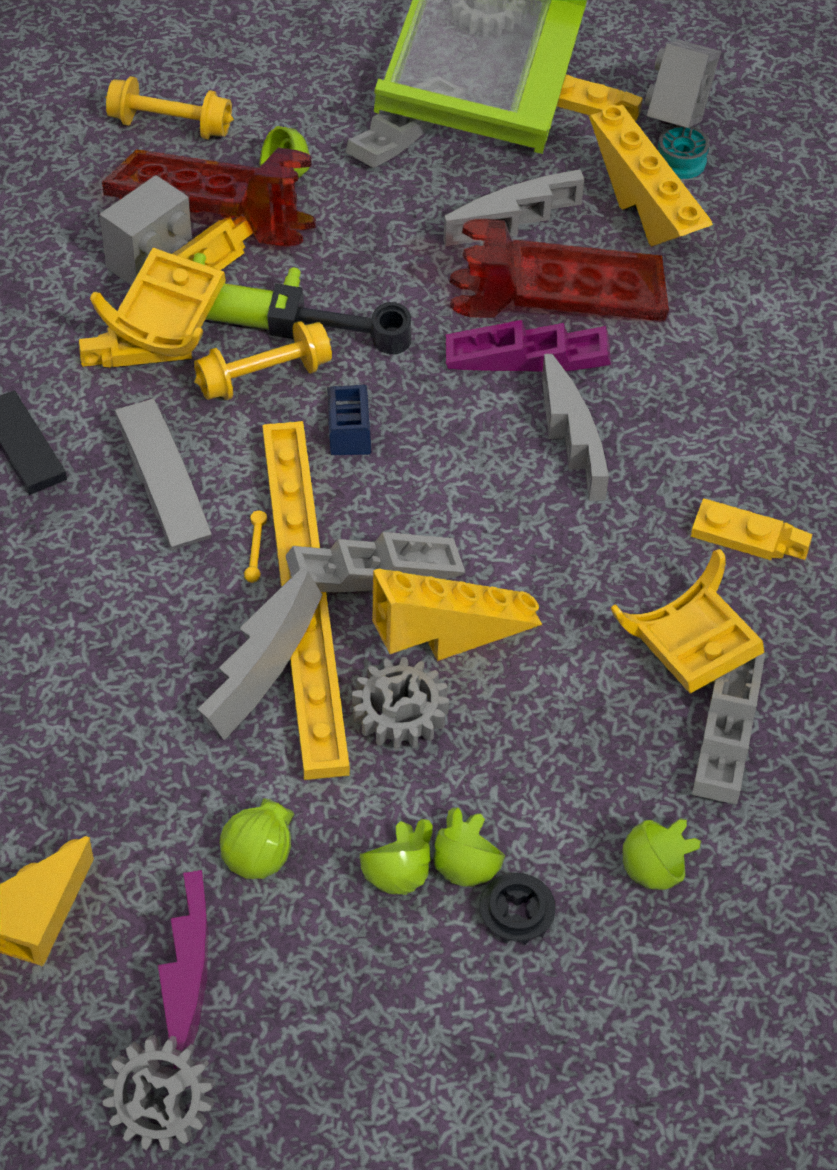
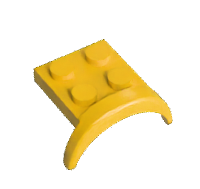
M152 248L118 311L104 299L101 293L93 292L90 300L101 319L123 339L158 354L184 356L192 352L198 345L203 335L201 326L219 295L226 278L224 271Z
M721 549L713 551L705 571L694 585L670 604L644 614H628L621 611L616 604L611 606V611L621 626L633 636L640 638L689 693L698 690L764 653L763 640L717 594L726 565L725 554Z

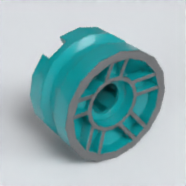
M675 125L668 127L661 133L658 141V152L679 179L697 177L704 171L710 144L709 138L703 131L692 126L687 128Z

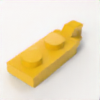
M566 75L557 107L586 115H593L602 112L603 108L607 105H623L631 117L637 121L641 113L643 98L627 91L624 92L603 84Z
M253 215L249 217L239 216L233 221L231 217H226L214 223L175 251L173 255L193 261L196 253H203L206 256V266L222 270L244 254L243 249L245 245L243 240L257 231L259 227Z
M107 327V333L100 334L98 337L79 339L82 367L101 364L103 367H120L192 359V352L184 356H167L143 349L123 339L110 327Z
M703 498L690 537L768 560H772V558L782 559L784 554L805 560L813 534L795 528L786 522L783 523L784 521Z

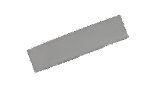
M438 76L414 86V88L463 99L466 92ZM384 111L372 117L370 130L348 139L345 153L375 168L408 148L430 129L434 123Z
M581 170L547 175L511 185L475 199L445 215L443 238L445 246L518 236L519 224L550 220L551 209L582 205L584 177Z
M544 354L542 386L549 439L565 438L569 469H585L589 501L605 500L609 474L602 442L591 413L574 382L554 355Z
M154 398L116 409L115 415L141 485H144L155 517H158L170 550L210 539L212 534L200 502Z
M382 532L375 542L337 539L331 549L292 546L285 556L291 577L302 567L310 573L320 592L373 591V570L376 569L400 571L440 579L465 574L454 538Z
M303 567L240 627L247 641L219 667L227 680L198 708V711L212 730L223 740H226L257 706L285 668L310 624L322 593L310 573Z
M765 654L757 656L714 681L692 795L737 805L749 749L753 719L757 707Z

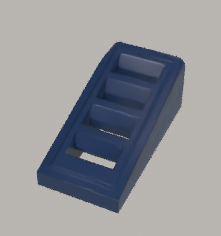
M367 385L327 387L331 455H370L371 437ZM336 401H360L359 404L336 405Z

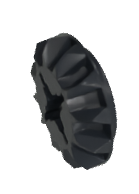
M508 873L492 880L483 890L479 904L480 918L486 924L488 933H495L500 936L505 944L512 940L521 941L526 945L533 938L538 936L543 938L545 932L554 921L556 910L555 900L549 888L539 879L524 873ZM506 900L516 906L529 901L525 910L526 917L522 918L519 914H515L512 917L508 916L505 918L509 911V904Z

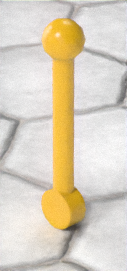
M260 510L254 511L250 516L254 529L249 567L244 572L245 580L250 583L257 582L261 576L260 570L257 567L262 526L267 523V514Z

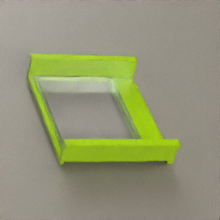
M412 0L384 80L378 79L374 91V113L379 114L380 110L532 147L535 148L534 152L543 154L587 0Z

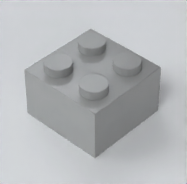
M683 40L666 43L665 49L660 48L655 61V70L659 71L656 84L649 86L645 98V106H649L647 116L687 128L700 123L704 115L721 51Z
M157 175L99 214L106 268L131 286L152 248L173 254L192 240L189 197Z

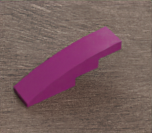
M517 320L446 334V365L448 369L542 372L544 354H553L565 371L611 365L609 334L606 326L567 333L564 323L525 330L523 321Z
M202 870L183 873L189 915L171 918L177 962L158 965L168 1037L175 1036L177 1038L176 1049L181 1052L190 1044H194L200 1024L207 984L209 932ZM173 1064V1069H177L178 1067Z

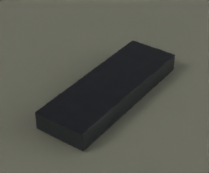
M13 390L1 395L0 448L27 493L31 495L67 480L65 469L16 391Z

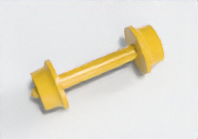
M130 76L127 80L113 79L105 96L107 115L120 119L123 125L130 126L137 110L198 120L200 121L201 137L209 140L210 136L225 137L230 123L234 120L232 117L231 100L218 97L217 93L212 90L207 92L203 105L197 106L140 96L138 80Z
M300 321L293 325L294 343L226 364L221 352L217 348H212L207 356L194 361L196 373L194 383L200 386L204 397L208 400L217 397L229 400L233 397L231 379L297 358L302 360L308 373H314L319 365L331 361V339L327 336L320 322L304 325Z

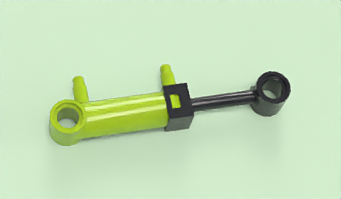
M196 253L193 261L205 265L206 256L203 253ZM295 267L289 269L283 285L275 284L274 291L224 283L205 319L268 329L270 336L294 339V323L300 321L305 324L320 322L324 327L369 333L370 337L373 338L375 347L386 354L402 353L411 345V315L405 306L396 302L381 304L374 310L372 318L305 308L303 288L299 287L301 272ZM397 328V330L395 331H388L385 329Z

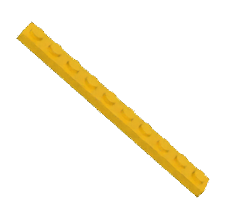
M303 421L262 425L281 587L292 578L285 557L292 546L320 548ZM321 592L322 597L310 624L290 658L304 780L350 776L326 592Z

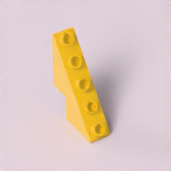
M607 105L603 108L602 112L589 116L619 207L623 210L636 205L651 247L713 225L709 216L623 105Z
M373 570L372 621L389 654L428 642L435 658L439 661L542 625L536 614L539 609L537 601L524 591L519 592L400 571Z
M84 836L81 839L68 841L60 847L58 852L39 863H30L17 872L16 876L0 884V953L44 966L94 860L90 837Z

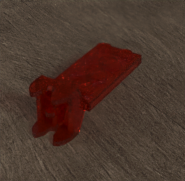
M278 147L257 168L136 149L102 181L104 195L122 199L157 175L189 197L190 212L205 211L218 213L226 218L240 217L243 214L258 242L275 246L299 245L303 243V235L291 229L306 230L316 228L315 217L297 211L295 182L299 180V177L294 168L312 166L311 156L298 150Z
M473 219L463 225L462 233L473 240H482L483 245H474L464 249L463 258L469 262L468 268L454 271L449 279V283L456 287L475 292V295H460L451 299L450 307L461 315L473 318H495L513 301L514 306L655 321H665L667 318L669 306L663 257L661 255L515 239L512 242L506 223L502 220Z

